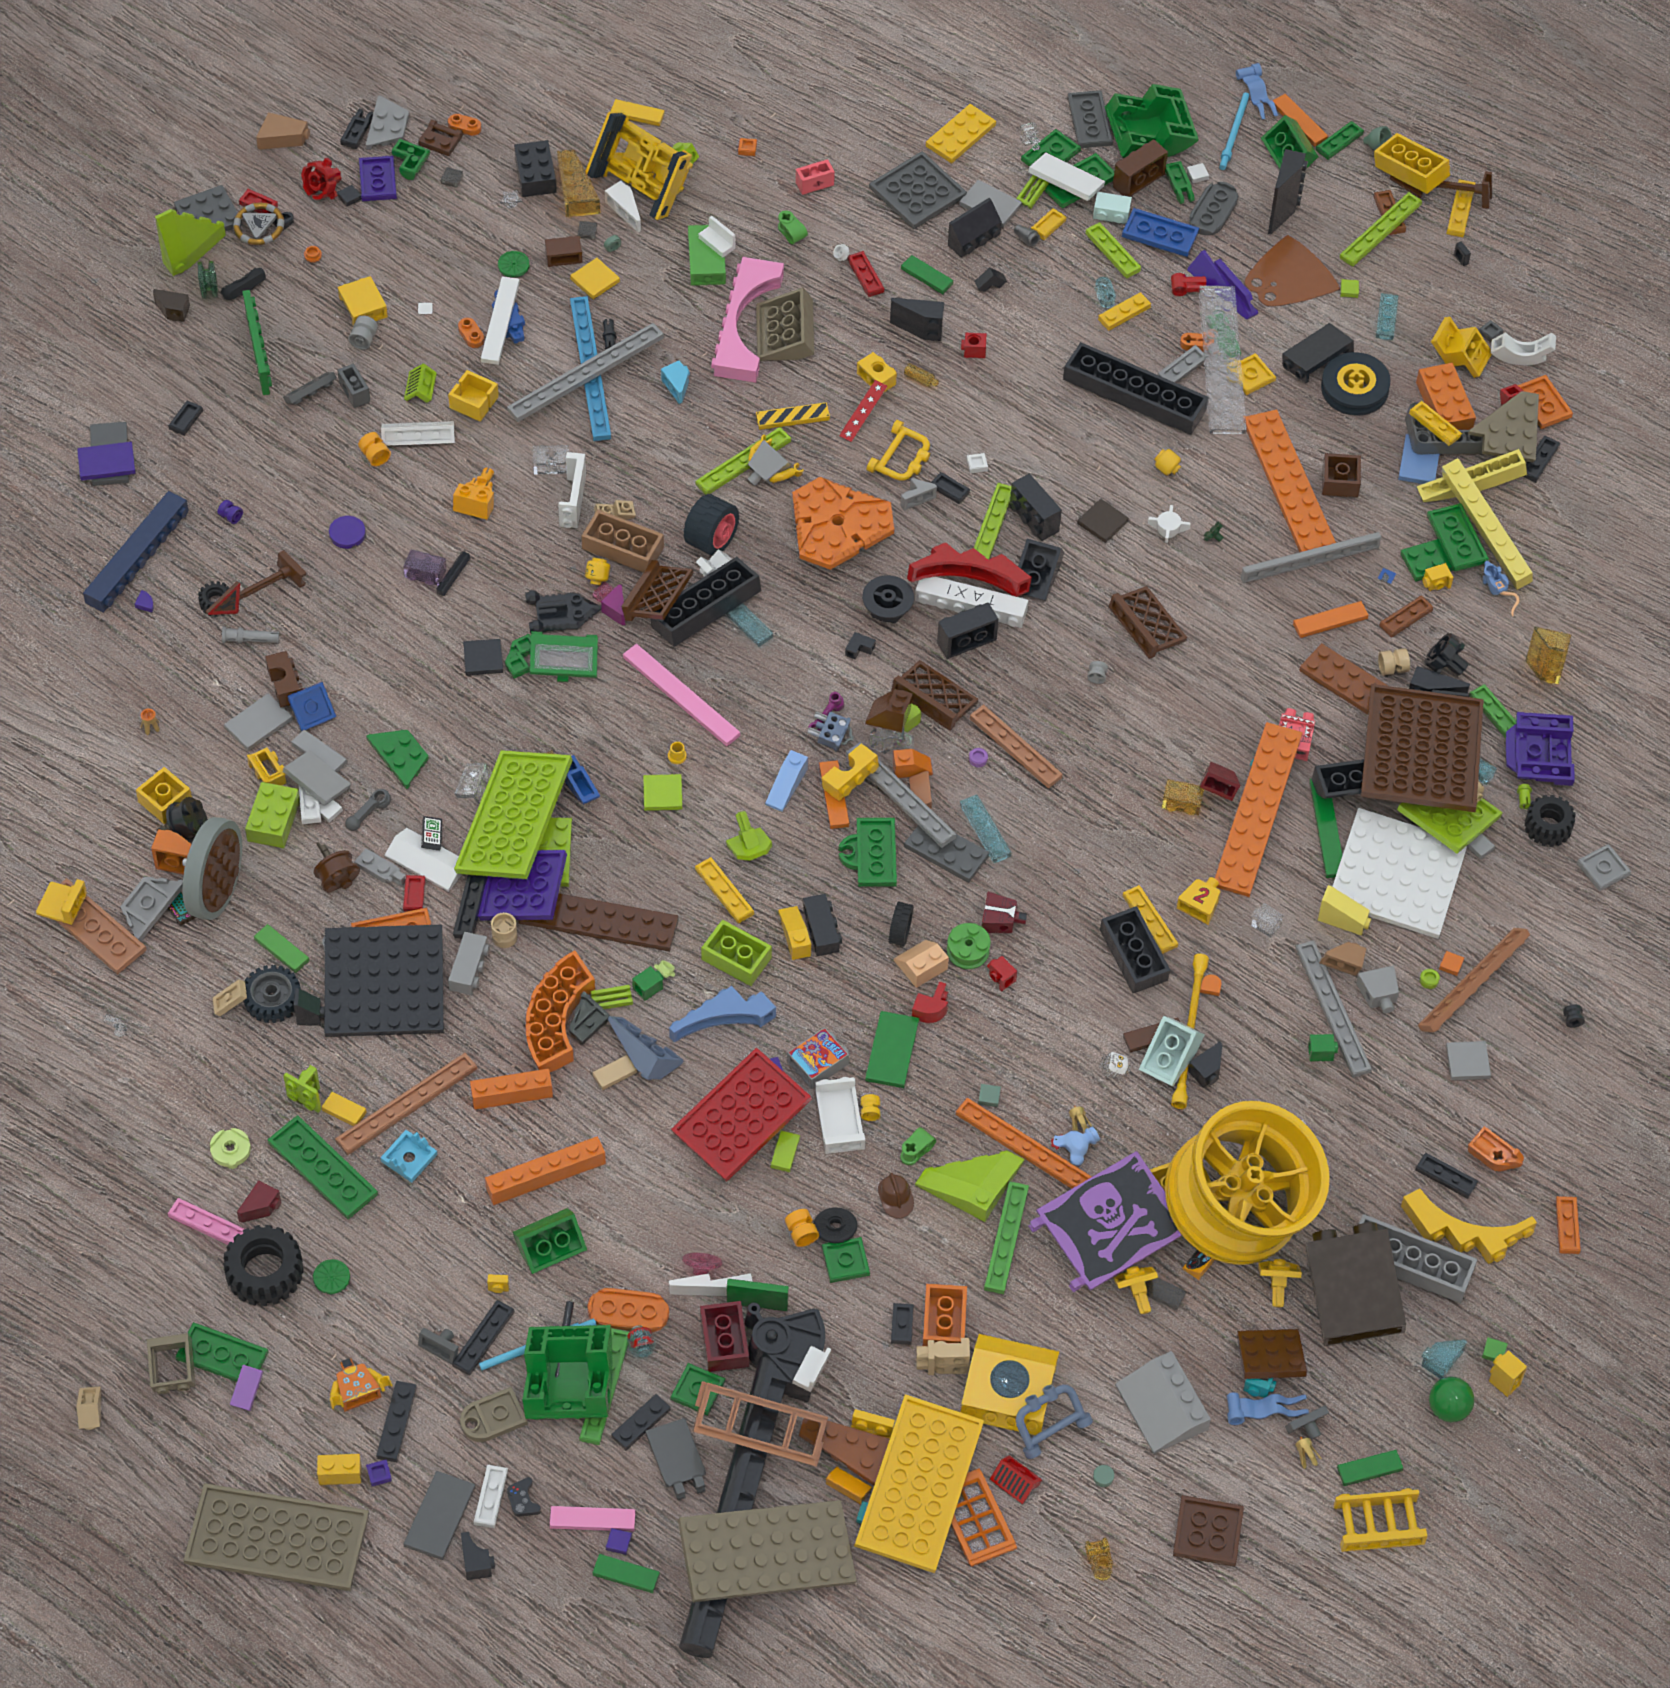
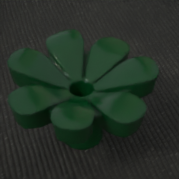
M1217 521L1210 528V531L1204 533L1205 537L1203 540L1207 542L1209 539L1215 538L1220 542L1224 538L1219 533L1223 525Z

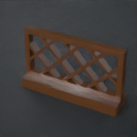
M652 560L621 606L625 620L633 621L635 617L664 620L694 574L693 569L660 566L658 560ZM672 578L674 579L673 581L665 584V581H668ZM662 583L661 586L654 588L656 585ZM678 585L677 588L669 590V588ZM664 590L667 591V592H665V593H662V594H660V595H657V593H659V592H661V591H664ZM667 597H670V599H668V600H666V601H663V602L661 601V600H663V599H665V598H667ZM655 602H659V604H656V605L651 606V607L649 606L650 604H653V603H655ZM647 607V609L639 611L641 608ZM663 608V610L661 611V613L654 612V611H657V610Z
M1148 586L1123 595L1119 593L1112 595L1108 607L1148 659L1155 657L1159 651L1187 641V636ZM1145 593L1149 600L1139 598L1138 596ZM1125 600L1134 601V606L1127 604ZM1141 603L1147 605V608L1142 609L1136 607V604ZM1149 606L1157 608L1159 613L1149 611ZM1134 612L1144 614V619L1137 617ZM1147 615L1157 618V622L1146 620ZM1159 619L1167 621L1169 626L1159 624ZM1144 625L1154 627V632L1147 630ZM1157 628L1167 631V635L1156 633ZM1169 633H1175L1179 638L1169 637ZM1155 638L1164 640L1165 643L1159 645Z
M921 660L901 677L899 675L896 676L891 691L896 689L913 693L912 704L918 706L922 713L949 731L955 727V723L973 708L979 700ZM921 668L926 671V674H917L916 670ZM906 679H914L915 684L909 683ZM918 679H927L928 684H918ZM931 679H938L941 681V684H931ZM920 689H929L930 693H924ZM932 689H942L943 693H933ZM945 689H953L956 693H946ZM935 699H944V703H939ZM947 699H957V703H948ZM960 699H968L971 702L961 703ZM950 709H959V712L956 714Z

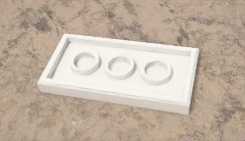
M1048 153L1042 155L1028 170L1029 173L1086 201L1090 200L1105 184L1104 180Z

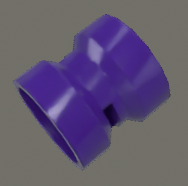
M224 500L220 504L217 513L222 518H227V521L231 524H236L242 518L243 509L234 506V503L230 500Z

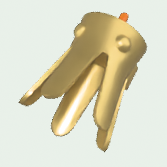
M150 708L144 709L141 712L142 722L140 728H142L144 723L145 733L149 735L150 724H152L155 731L159 732L157 724L159 721L156 718L155 711Z
M1074 1106L1075 1108L1069 1111L1072 1118V1130L1078 1131L1077 1121H1079L1085 1133V1129L1088 1128L1086 1121L1091 1127L1093 1126L1085 1116L1084 1108Z
M1300 1437L1301 1440L1296 1442L1295 1446L1297 1451H1299L1303 1468H1306L1305 1453L1313 1465L1317 1466L1318 1462L1313 1451L1320 1459L1322 1458L1313 1448L1311 1439Z

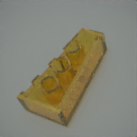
M575 150L557 151V164L566 217L600 214V199Z

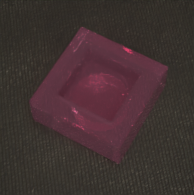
M603 582L592 593L593 598L601 602L614 587Z

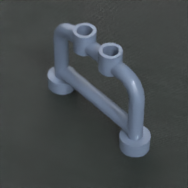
M1051 1384L1042 1389L1044 1395L1038 1398L1037 1395H1030L1025 1399L1027 1405L1018 1411L1016 1425L1026 1446L1023 1452L1027 1459H1033L1041 1454L1042 1451L1038 1443L1073 1422H1076L1078 1428H1085L1092 1424L1093 1420L1090 1413L1084 1412L1073 1387L1064 1384L1054 1387ZM1067 1393L1075 1412L1031 1438L1024 1423V1417L1030 1412L1039 1410L1041 1405L1056 1400L1058 1395Z

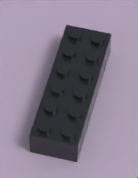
M736 556L683 590L664 620L650 618L651 627L675 647L761 592L760 577ZM661 608V609H659V610H657V611H654V612L661 613V611L663 610V608Z

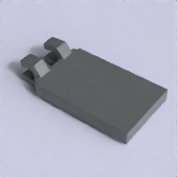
M685 1418L646 1430V1437L666 1488L673 1487L677 1500L686 1498L682 1483L689 1480L693 1481L697 1494L705 1492V1483L702 1476L706 1475V1471Z

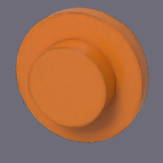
M309 246L304 252V258L308 262H317L322 257L321 250L316 246Z

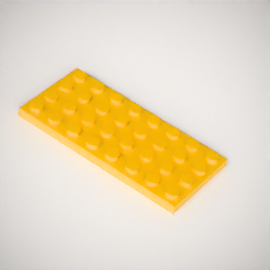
M905 1394L854 1547L935 1573L984 1420Z

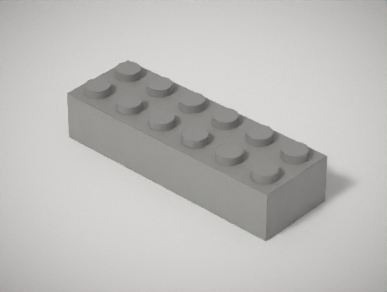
M1362 1215L1359 1224L1375 1222L1377 1223L1378 1230L1388 1229L1397 1279L1458 1303L1462 1302L1478 1259L1367 1215Z

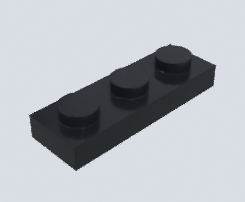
M655 1394L611 1434V1438L627 1451L646 1433V1430L651 1429L669 1413L671 1407Z

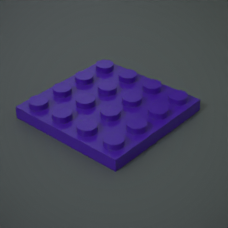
M538 850L527 879L487 876L478 914L480 921L492 920L495 915L503 912L513 915L515 920H552L567 858L566 851Z

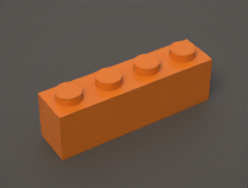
M549 1069L470 1081L474 1110L553 1097Z

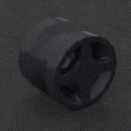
M1573 1004L1563 1009L1567 1027L1576 1028L1585 1023V1018L1582 1016V1006Z

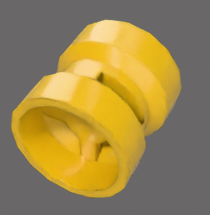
M874 1094L862 1096L861 1106L863 1108L861 1109V1118L865 1121L878 1120L880 1118V1109L878 1108L880 1106V1097Z

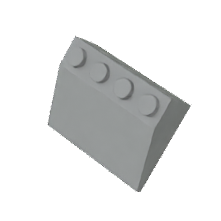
M1172 1351L1152 1359L1115 1383L1117 1390L1153 1454L1209 1430L1211 1419Z

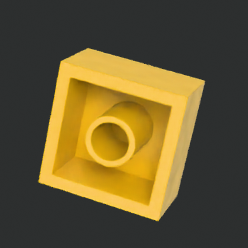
M165 767L136 789L138 802L163 824L167 823L166 811L170 804L174 802L180 803L182 799L192 797L190 788Z

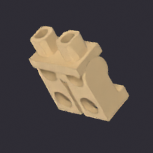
M961 1338V1343L948 1344L944 1341L934 1343V1340H928V1346H917V1370L928 1369V1375H934V1372L938 1374H968L970 1369L969 1338Z

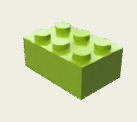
M261 782L245 827L248 842L285 848L300 804L298 789Z
M721 920L701 947V960L749 986L753 985L772 958L771 945L724 920Z

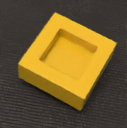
M488 1274V1291L494 1293L509 1292L508 1275Z

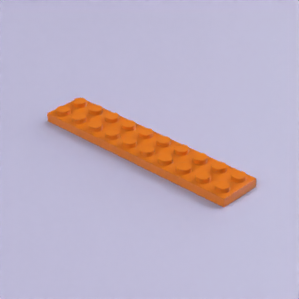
M1277 409L1243 417V424L1299 552L1336 543Z
M1266 722L1215 879L1219 882L1217 888L1250 897L1303 732Z

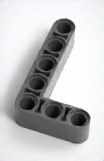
M1418 403L1410 404L1405 416V422L1411 448L1415 453L1482 454L1483 437L1468 435L1469 430H1459L1462 433L1461 437L1448 446L1409 414L1410 409Z

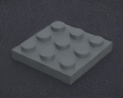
M223 185L174 202V207L179 215L185 212L193 214L195 219H199L201 216L211 219V223L216 224L217 221H221L224 223L225 232L234 229V219L238 212Z

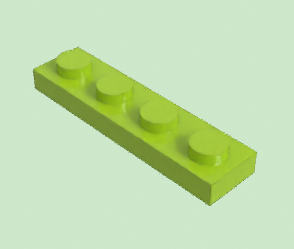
M1100 222L1086 229L1085 234L1126 279L1141 272V266Z

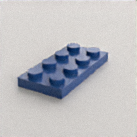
M1133 208L1122 232V237L1188 257L1199 233V228Z

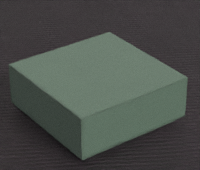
M981 1084L978 1104L998 1107L1001 1086Z

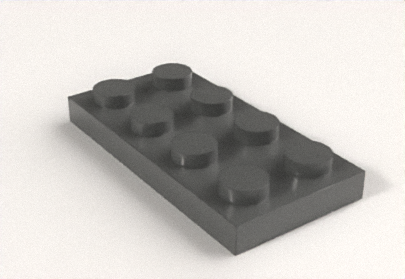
M919 826L915 828L904 843V848L968 883L989 857V851L956 834V839L941 848Z

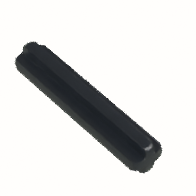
M465 551L460 553L436 588L437 594L444 596L470 560L469 553Z

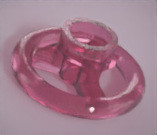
M694 1252L685 1254L682 1257L683 1263L693 1267V1274L697 1276L709 1274V1270L722 1266V1260L712 1254Z

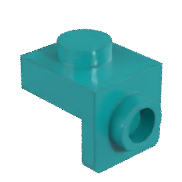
M1259 1378L1246 1379L1243 1391L1254 1397L1265 1398L1269 1392H1274L1277 1381H1274V1378H1269L1268 1382Z

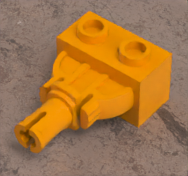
M485 467L481 475L477 476V480L473 478L472 481L466 484L459 483L453 494V511L488 520L494 507L493 483L490 482L494 475L493 469L489 468L488 470V467Z

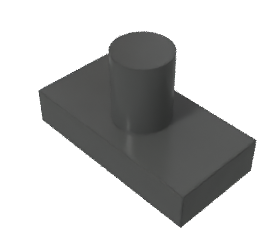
M423 1328L419 1333L418 1346L450 1364L457 1357L459 1346L450 1342L454 1338V1334L449 1329H444L440 1335L426 1328Z
M1323 1406L1288 1423L1285 1428L1288 1434L1304 1427L1309 1438L1313 1440L1322 1435L1315 1421L1325 1417L1329 1411L1326 1406Z

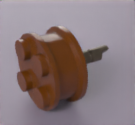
M317 842L316 845L324 859L316 865L313 874L321 880L322 889L330 893L341 887L342 889L349 888L353 884L352 881L360 873V867L352 861L351 852L342 850L331 854L325 844L321 845L320 842Z

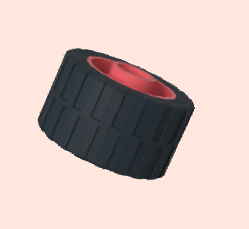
M712 494L702 496L691 508L683 529L685 542L712 556L718 549L724 551L737 531L739 510L735 505Z

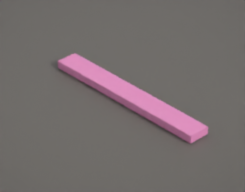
M637 643L623 654V658L726 747L740 737V731Z

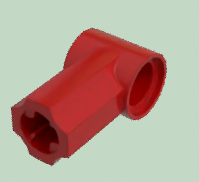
M1183 273L1173 274L1171 276L1173 295L1183 296L1187 292H1206V277H1186Z

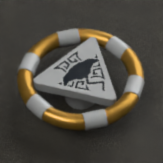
M252 203L242 208L235 216L234 232L241 241L247 244H268L282 233L284 217L281 211L271 204ZM255 209H266L271 213L249 212L254 211ZM242 218H244L255 239L242 233L240 229ZM277 218L276 230L271 235L259 239L267 234V229Z

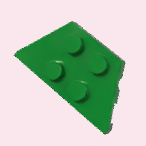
M408 730L368 734L366 736L370 745L407 790L411 786L410 783L413 778L418 776L420 769L429 760L425 750Z

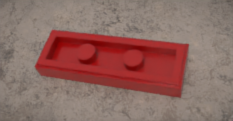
M864 251L849 255L847 260L867 296L871 297L884 293V287Z

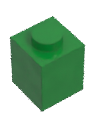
M650 966L632 978V987L646 1001L663 989L664 978L658 970L655 971Z
M1334 1034L1310 1035L1308 1041L1309 1061H1333L1335 1053H1338V1042H1334Z

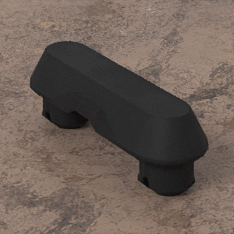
M254 268L241 279L223 287L221 294L224 299L232 300L243 295L245 290L251 291L256 285L265 280V271L262 268Z

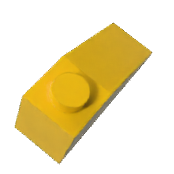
M798 907L779 909L778 913L792 960L810 957L811 942Z

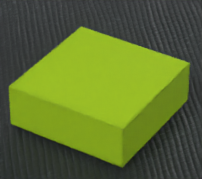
M1341 279L1340 297L1358 298L1359 280Z

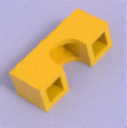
M862 743L848 754L849 766L852 767L851 770L841 771L834 766L821 778L823 789L838 801L848 796L852 789L862 784L864 779L874 773L879 767L878 755Z

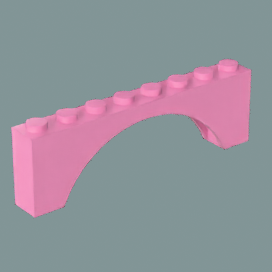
M742 257L741 264L738 263L736 274L738 276L734 277L733 280L734 290L730 291L729 300L731 302L730 304L727 303L726 306L727 317L723 318L722 327L724 329L719 332L718 340L720 344H716V358L712 359L711 368L714 369V376L756 383L760 369V358L749 351L743 344L736 326L740 314L753 299L765 292L781 288L784 276V263Z

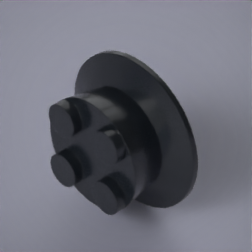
M884 575L876 577L867 583L863 590L862 600L871 617L882 622L897 623L911 609L914 602V592L905 580L896 576Z

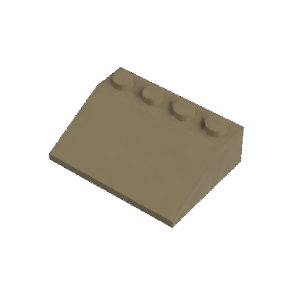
M803 287L756 304L757 356L760 358V361L800 360L814 355L813 299Z

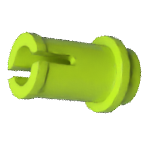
M1520 784L1517 789L1519 807L1523 809V805L1524 809H1529L1531 804L1530 793L1532 788L1529 784Z

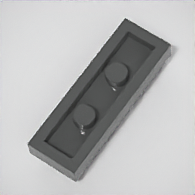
M326 372L283 396L286 403H293L295 405L303 401L302 397L316 394L318 392L317 389L320 387L326 388L332 385V381L337 377L334 372Z

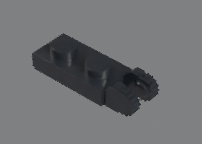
M358 109L340 139L341 145L354 149L358 148L371 124L373 112L369 111L364 119L362 118L364 114L363 109Z

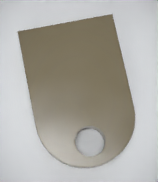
M512 1386L468 1404L460 1416L461 1429L464 1435L477 1442H485L528 1425V1421L525 1419V1414ZM469 1421H474L477 1423V1426L469 1429L466 1427V1424Z

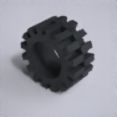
M214 581L210 582L211 585L206 583L204 584L205 588H200L201 592L199 591L198 599L203 613L206 614V610L215 603L209 601L211 597L222 596L230 588L229 586L226 587L225 583L221 585L220 581H217L214 584Z

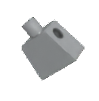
M1394 965L1358 973L1356 985L1369 1007L1381 1006L1383 1013L1392 1012L1394 1010L1392 1003L1397 1002L1399 995Z

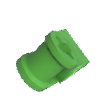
M782 211L779 213L778 220L780 222L778 230L786 237L790 244H794L808 236L806 227L792 212Z
M919 1127L902 1144L901 1161L906 1165H914L934 1147L937 1141L936 1138L922 1127Z

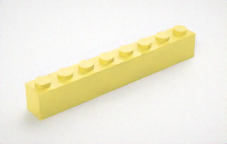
M1457 458L1442 466V476L1462 504L1515 589L1518 590L1533 582L1532 571L1460 460Z

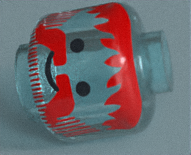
M635 1326L626 1337L630 1352L639 1358L651 1355L655 1349L656 1343L653 1333L647 1327Z

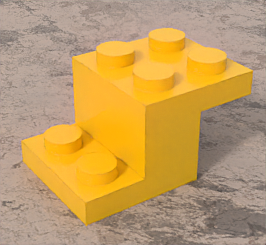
M1444 317L1431 340V343L1445 364L1453 363L1454 366L1465 365L1473 378L1481 375L1492 355L1490 347L1476 327L1458 329L1451 317Z

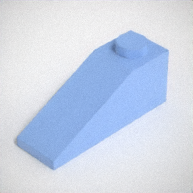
M793 750L789 752L780 768L765 805L783 812L808 770L807 756Z

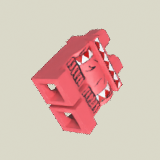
M1287 708L1285 713H1282L1279 726L1303 732L1297 751L1305 753H1296L1295 759L1307 761L1315 725L1314 714L1305 712L1303 718L1296 717V710Z

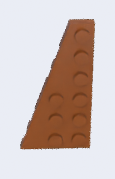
M803 1418L799 1436L814 1446L820 1422ZM827 1421L821 1442H824L822 1450L830 1454L831 1458L837 1462L839 1460L848 1469L872 1485H875L890 1439Z

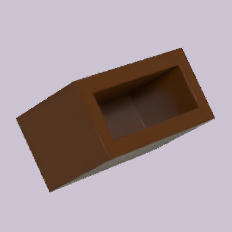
M580 236L545 239L548 267L583 263Z

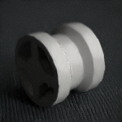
M1101 661L1091 662L1089 666L1090 671L1087 675L1088 680L1096 684L1104 683L1106 680L1105 674L1108 671L1107 664Z

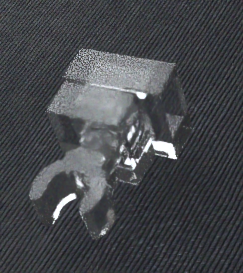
M1031 122L1020 125V139L1025 146L1031 145L1033 151L1041 149L1038 144L1040 139L1036 123Z

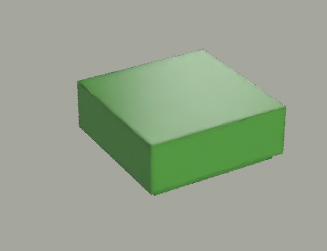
M1488 1337L1482 1358L1494 1361L1499 1354H1505L1508 1343Z

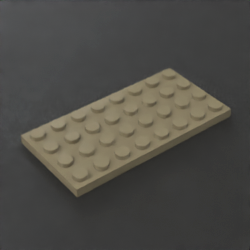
M204 1483L183 1561L184 1564L351 1591L369 1518V1510Z
M841 1500L679 1517L678 1519L692 1602L849 1585L857 1582Z

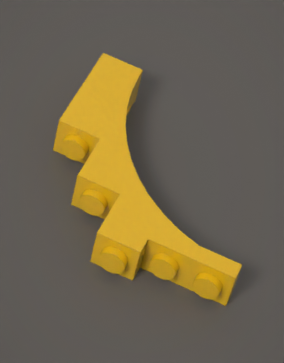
M1420 1188L1404 1196L1401 1203L1402 1209L1423 1238L1437 1242L1445 1236L1458 1252H1468L1476 1246L1488 1264L1494 1261H1501L1506 1256L1507 1248L1513 1246L1523 1237H1530L1534 1233L1537 1224L1533 1216L1516 1225L1505 1227H1485L1463 1222L1438 1208Z

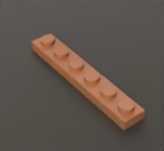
M984 704L970 714L972 722L1048 789L1062 779L1063 774Z

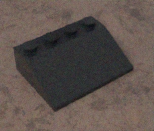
M1285 149L1274 191L1268 234L1270 235L1295 213L1296 206L1301 204L1302 196H1299V194L1302 195L1304 184L1301 183H1304L1306 175L1303 172H1306L1308 161H1305L1306 153Z

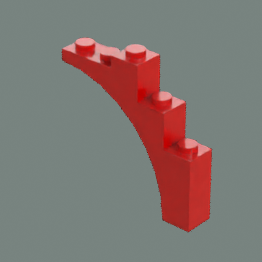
M946 542L933 547L931 555L909 564L907 579L911 583L935 576H959L977 579L1005 590L1015 597L1029 592L1032 578L1003 554L988 560L975 548L960 554Z

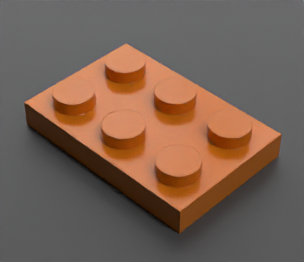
M1546 375L1517 385L1524 392L1539 394L1537 424L1541 429L1572 418L1573 412Z

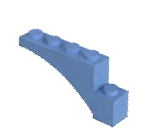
M730 986L727 989H722L711 1000H706L696 1010L688 1012L680 1021L676 1020L669 1027V1037L675 1043L698 1030L723 1024H755L761 1028L776 1018V1006L762 991L757 995L750 996L745 1001Z

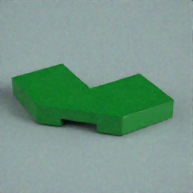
M530 634L512 641L509 654L505 660V666L514 679L530 672V667L523 658L530 654Z

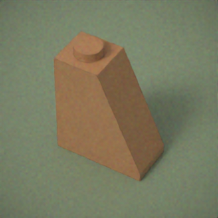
M268 112L256 136L258 149L303 146L305 140L310 136L307 121Z

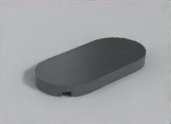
M1217 182V184L1212 183L1205 188L1189 217V224L1199 228L1198 234L1214 235L1223 228L1238 202V193L1235 187L1227 182Z

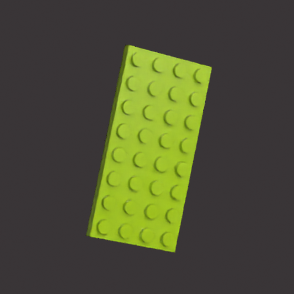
M500 751L454 867L457 874L518 879L528 878L573 761L571 755Z

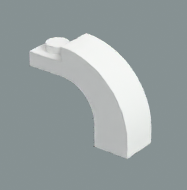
M1505 332L1492 339L1491 354L1509 364L1524 366L1539 364L1546 361V355L1555 350L1556 336L1550 333L1533 342H1520Z

